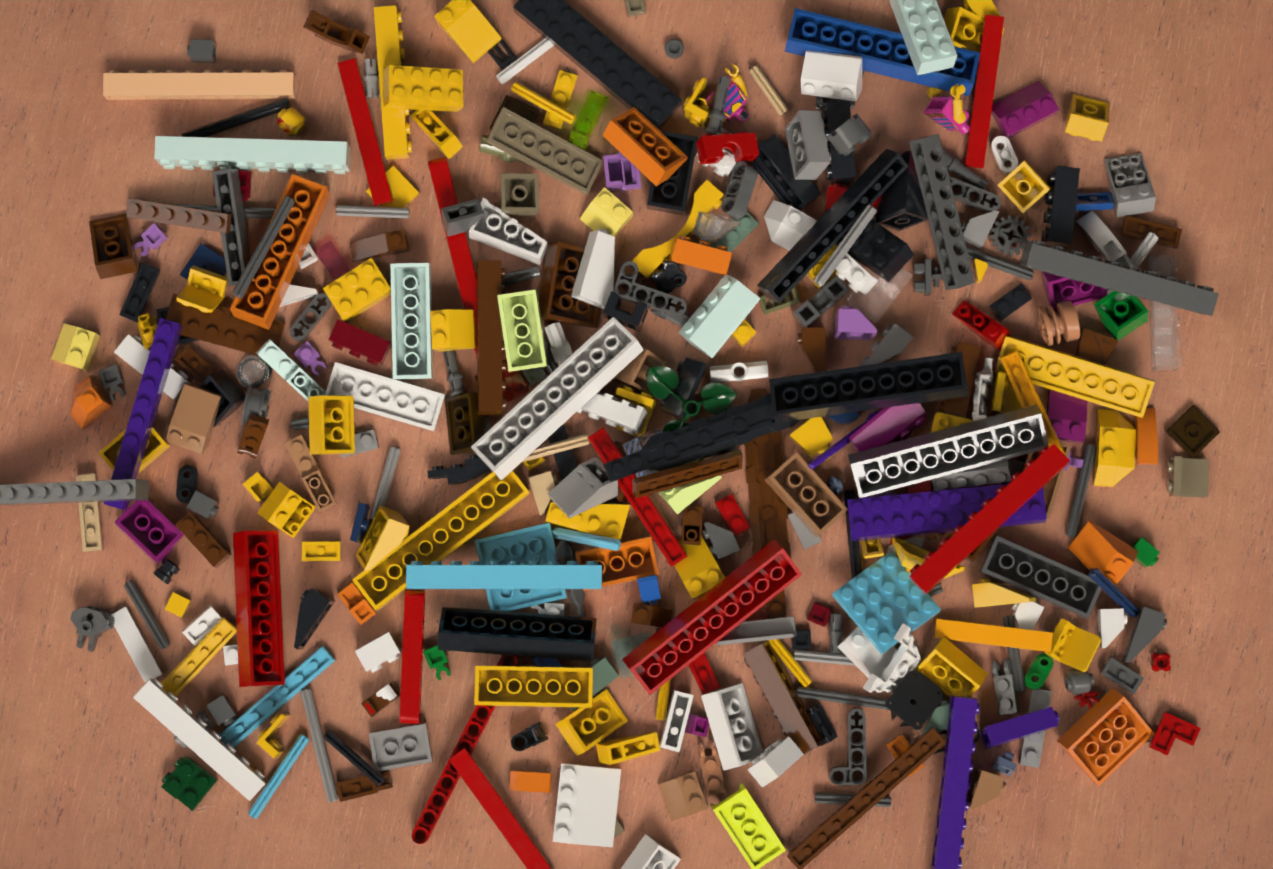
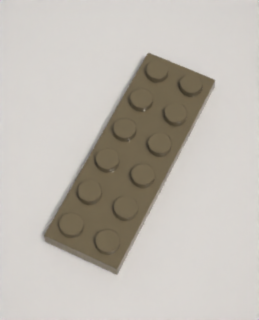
M504 107L501 109L486 140L487 143L584 195L589 193L603 163V160Z

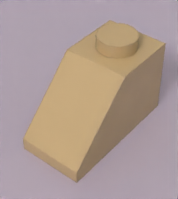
M551 471L529 478L540 516L545 514L552 501L548 493L559 484L556 474L552 475Z

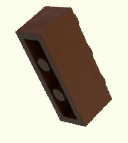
M188 512L175 524L213 567L218 568L231 556L228 550L194 513Z

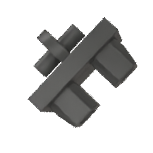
M931 259L914 263V274H924V281H914V292L930 296L932 294V280L933 287H939V280H943L942 274H939V268H933V275H931Z

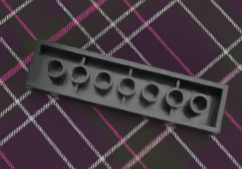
M442 607L438 630V650L593 661L597 618Z

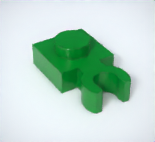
M437 645L423 651L430 669L436 667V678L438 680H442L440 677L441 671H446L447 675L451 676L450 670L444 666L445 663L449 662L444 650H438Z

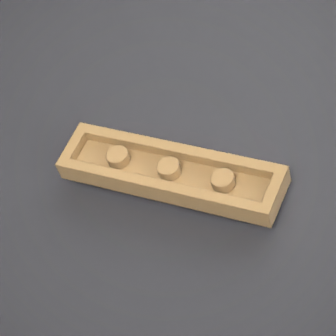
M97 474L76 475V481H97ZM99 502L78 503L83 552L103 550Z

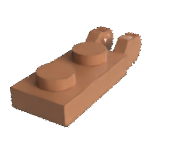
M710 739L709 744L712 755L705 756V748L702 741L698 742L701 756L699 759L706 796L725 793L719 755L716 752L714 739Z

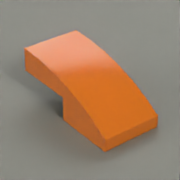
M350 582L337 592L339 598L360 625L376 614L353 582Z
M510 771L509 790L551 793L552 773Z

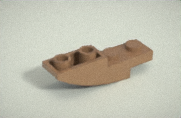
M300 434L284 442L318 511L321 512L337 504L314 455H310V449L303 435Z

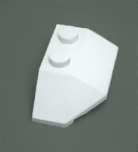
M775 200L772 201L764 216L771 241L788 251L817 222V220L796 208Z

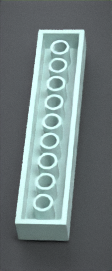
M155 136L154 159L164 169H175V166L185 170L201 167L202 170L239 168V171L258 169L259 172H269L270 169H277V172L287 173L289 170H296L297 173H307L308 170H311L318 174H326V171H334V174H345V172H350L351 148L347 142Z

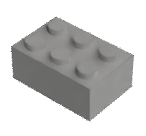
M799 110L785 128L795 180H816L831 162V154L828 152L827 147L828 139L824 132V120L821 117L820 111Z

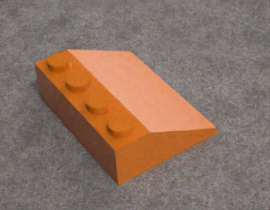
M1112 688L1067 730L1057 742L1097 786H1100L1152 737L1154 732L1128 700Z

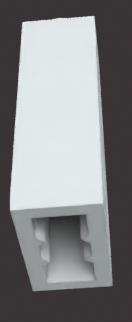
M598 229L589 233L571 297L604 309L610 293L614 289L615 237L609 235V232L606 230Z

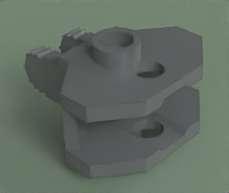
M93 606L81 607L73 611L70 618L77 628L76 633L79 634L77 647L82 649L88 636L90 639L87 650L91 652L96 648L98 637H101L102 633L113 629L115 620L107 610Z

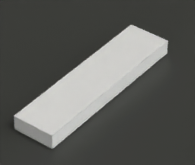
M124 607L111 614L115 620L114 627L143 681L146 682L149 678L154 680L163 675L129 609Z

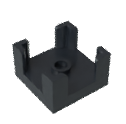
M611 291L603 310L604 318L610 320L614 317L621 325L640 332L648 314L647 305L638 302L631 316V313L627 311H619L621 305L620 295Z

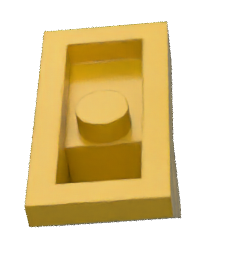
M880 538L860 540L863 558L884 556Z

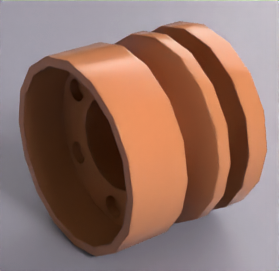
M1071 300L1057 303L1056 312L1051 305H1047L1046 310L1044 307L1037 308L1039 333L1047 347L1052 346L1053 341L1056 345L1060 344L1061 334L1066 342L1080 338L1079 321Z

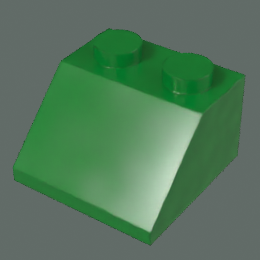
M1113 291L1094 304L1105 329L1118 341L1148 321L1149 311L1137 297Z

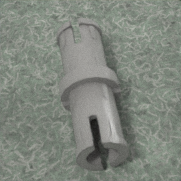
M365 59L366 76L364 81L366 82L367 90L366 98L372 97V91L373 98H378L377 81H379V76H377V60L372 59L370 66V59Z

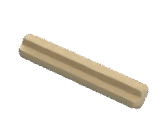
M759 66L752 67L749 71L777 113L779 115L788 111L787 106Z

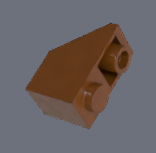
M687 506L683 509L681 544L701 546L703 507Z

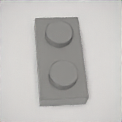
M375 430L354 434L355 453L340 455L341 458L379 449Z

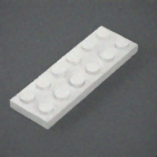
M337 362L334 364L325 393L326 396H354V408L430 431H435L445 394Z

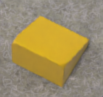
M974 259L972 263L975 281L979 284L984 277L988 263Z

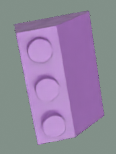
M842 306L841 309H838L834 322V339L873 340L877 334V329L858 309H854V306Z

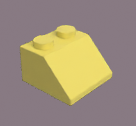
M604 187L590 203L580 220L593 231L603 229L608 231L609 235L615 237L633 217V211Z
M64 323L51 359L88 372L100 335Z

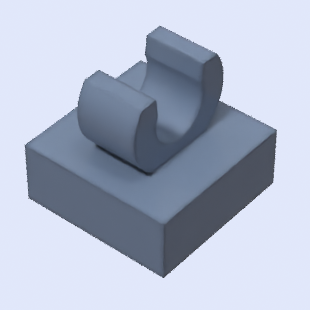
M1007 751L1003 757L999 756L994 761L992 769L1010 776L1017 764L1011 762L1014 754Z

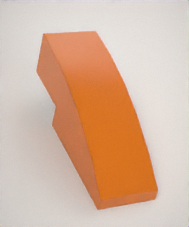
M1146 408L1143 418L1135 416V429L1137 430L1136 464L1156 465L1158 464L1155 408Z

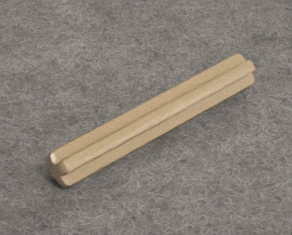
M585 434L539 446L522 462L588 445V436Z

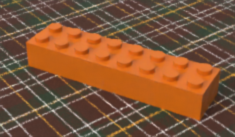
M294 174L290 177L272 219L285 196L292 198L294 205L242 298L235 297L230 308L234 317L268 330L330 197L326 186Z

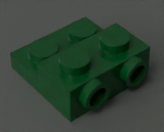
M186 756L184 759L180 757L174 764L176 769L173 773L168 772L162 779L164 784L161 787L191 811H194L218 780L189 756Z

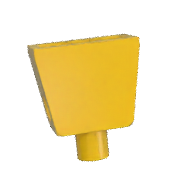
M822 417L809 419L789 435V438L810 457L826 451L829 448L828 444L834 440Z

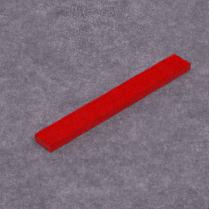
M985 15L965 158L966 167L984 169L1004 17Z
M353 58L338 62L374 206L393 202L357 60Z
M604 427L587 437L604 464L623 457ZM633 474L618 480L619 488L669 565L673 567L688 557L649 496L635 498L633 495V479L636 476Z
M462 748L451 756L449 761L527 869H552L466 748Z

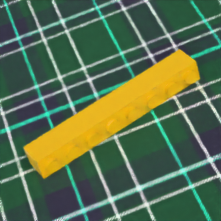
M396 5L374 7L385 157L387 160L409 158V152H412V142L408 141V134H411L410 122H407L406 115H409V109L384 108L383 70L388 65L402 66V60L405 59V50L401 48L400 42L404 41L403 29H399V23L402 22V13L398 11Z

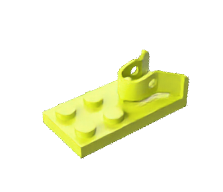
M742 783L739 785L738 791L717 805L710 804L751 869L761 868L786 851Z

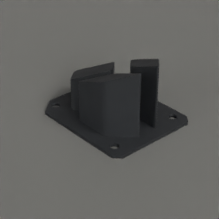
M909 671L885 702V705L891 711L892 721L896 716L903 720L900 727L911 726L913 729L919 730L942 701L943 694L941 688L919 671Z

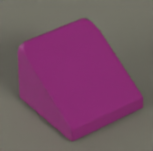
M689 713L685 733L706 737L709 727L708 718Z

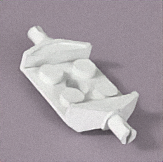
M985 358L984 369L977 373L974 411L972 413L973 421L987 417V406H985V399H988L989 388L987 386H994L992 358Z

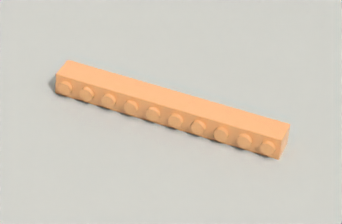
M111 70L109 73H103V96L107 100L296 99V76L290 70H280L274 73L271 70H261L260 73H253L252 70H242V73H234L233 70H223V73H215L214 70H204V73H196L195 70H185V73H177L176 70H167L166 73H159L156 70H148L147 73H140L137 70H129L128 73Z

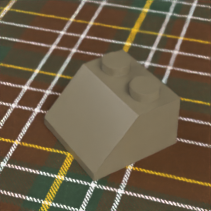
M500 173L501 212L514 216L535 217L540 211L538 174Z

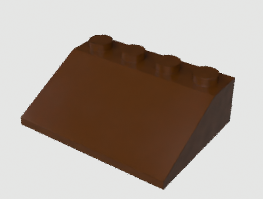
M561 242L548 243L539 297L542 320L597 328L600 308L571 297L585 248Z

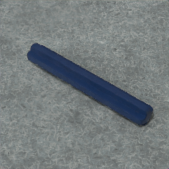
M1091 568L1089 576L1130 617H1137L1140 612L1139 608L1098 568Z

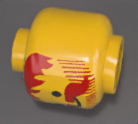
M284 108L277 115L279 117L277 121L278 127L289 136H297L306 126L304 124L305 117L295 108Z

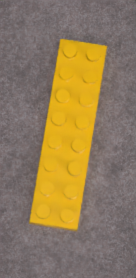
M1005 336L999 358L1018 350L1034 385L1143 418L1155 380L1012 336ZM998 359L994 372L1006 373L1000 359Z

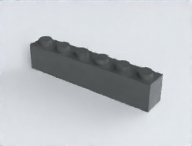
M238 169L212 171L218 212L232 214L230 233H221L228 284L232 286L238 283L251 257Z

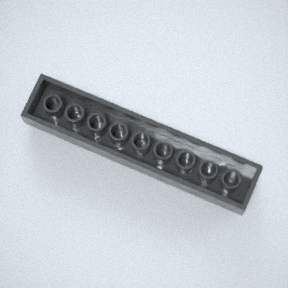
M1032 240L1031 243H1025L1019 263L1020 266L1202 315L1213 316L1219 293L1213 292L1214 288L1203 285L1195 287V283L1185 280L1176 282L1177 278L1166 275L1157 277L1158 273L1142 270L1141 273L1139 272L1140 268L1124 265L1122 268L1120 267L1121 263L1105 260L1104 263L1102 262L1103 258L1087 255L1085 258L1083 257L1084 253L1071 250L1067 253L1065 248L1050 245V248L1046 247L1047 243Z
M1036 404L849 454L848 457L859 498L1040 451L1048 445L1042 415Z

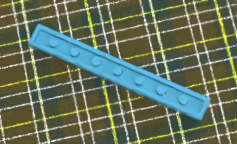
M324 646L320 647L285 678V685H276L219 734L222 737L221 741L225 745L229 743L236 747L336 660Z

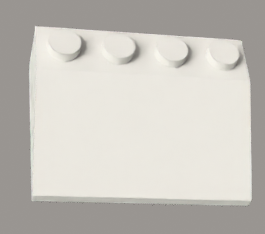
M561 763L553 842L613 847L622 769Z

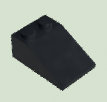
M314 588L306 589L300 598L302 602L299 608L294 648L297 650H303L335 603V601Z

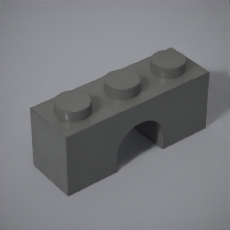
M835 276L815 296L796 309L792 316L802 328H807L849 292V289L838 276Z

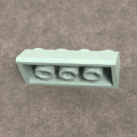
M727 274L720 280L678 333L689 344L713 358L758 303L760 298L737 279Z

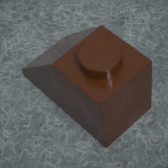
M634 603L631 623L662 628L670 622L672 610Z

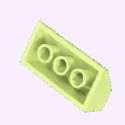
M537 290L497 295L508 371L548 366Z

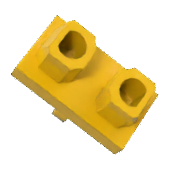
M148 313L139 316V322L137 323L145 350L152 346L158 327L155 316L150 318Z

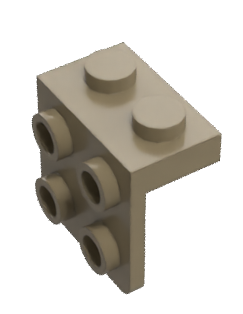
M1182 456L1171 457L1167 463V471L1169 472L1167 491H1169V496L1207 497L1209 461L1207 459L1182 458Z

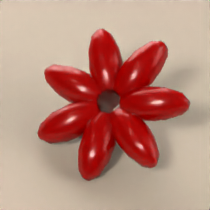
M1090 690L1088 693L1075 696L1074 699L1080 701L1079 707L1086 704L1090 709L1092 707L1091 702H1099L1095 698L1099 692H1091Z

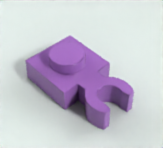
M153 223L141 235L144 240L137 242L134 248L139 249L143 246L144 250L140 255L144 257L149 254L150 248L156 250L169 237L157 223Z
M308 341L293 353L306 369L311 365L312 372L316 376L320 375L316 371L317 366L327 369V366L322 361L317 360L321 355Z

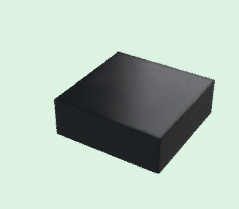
M796 630L797 635L791 638L792 649H811V630Z

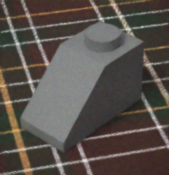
M995 210L971 218L968 223L964 222L961 228L965 242L981 249L999 211Z

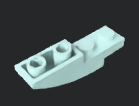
M270 339L256 352L307 401L308 397L325 395L326 391Z

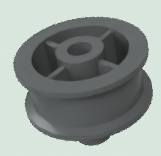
M249 384L243 406L241 426L248 423L251 414L263 418L268 417V402L271 398V390H268V388L264 390L252 388V385Z

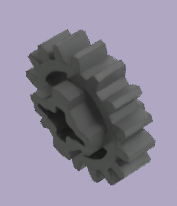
M1008 215L1007 220L1001 217L1000 223L997 221L994 223L996 228H991L990 232L994 234L990 235L989 239L994 240L991 247H997L996 253L1001 250L1003 257L1006 253H1009L1010 258L1014 252L1017 256L1021 254L1020 249L1023 251L1024 244L1030 243L1027 238L1031 237V234L1026 232L1030 227L1023 226L1024 220L1018 222V216L1012 220L1011 215ZM1010 224L1009 228L1001 229L1002 226ZM1017 228L1020 229L1022 235L1019 234ZM1009 232L1012 233L1013 238L1011 240H1008L1007 235ZM998 238H1001L1003 246L1000 244ZM1013 244H1017V245L1020 244V245H1019L1018 247H1016V248H1012V249L1010 248L1011 245H1013Z

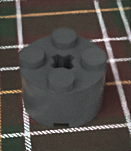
M856 113L831 132L834 136L829 134L826 137L840 155L846 156L856 149L854 145L857 142L862 144L871 137L869 134L871 130Z

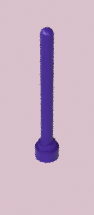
M876 410L871 412L866 422L810 461L808 467L814 469L850 443L849 437L879 412Z

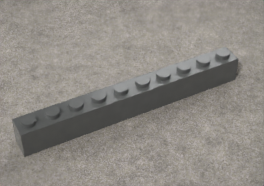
M123 479L0 485V506L148 500L149 480Z

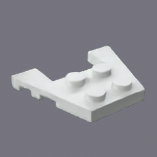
M902 624L894 639L901 646L893 653V659L883 669L881 678L872 673L863 689L870 693L872 691L877 693L882 691L893 693L909 671H915L921 658L917 646L913 644L914 637L909 633L911 631L909 626Z

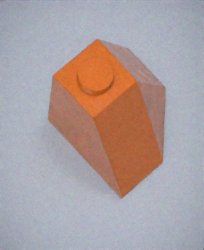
M90 376L74 387L70 415L83 430L113 407Z

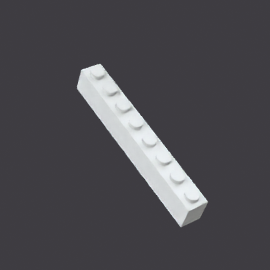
M149 678L134 694L133 698L250 801L266 784L265 775L258 769L254 771L249 766L251 763L244 756L240 758L235 754L236 749L229 743L225 745L221 741L222 737L213 730L211 732L207 729V723L200 717L196 719L192 715L193 711L187 705H180L177 702V696L172 692L167 693L163 689L164 685L159 680Z

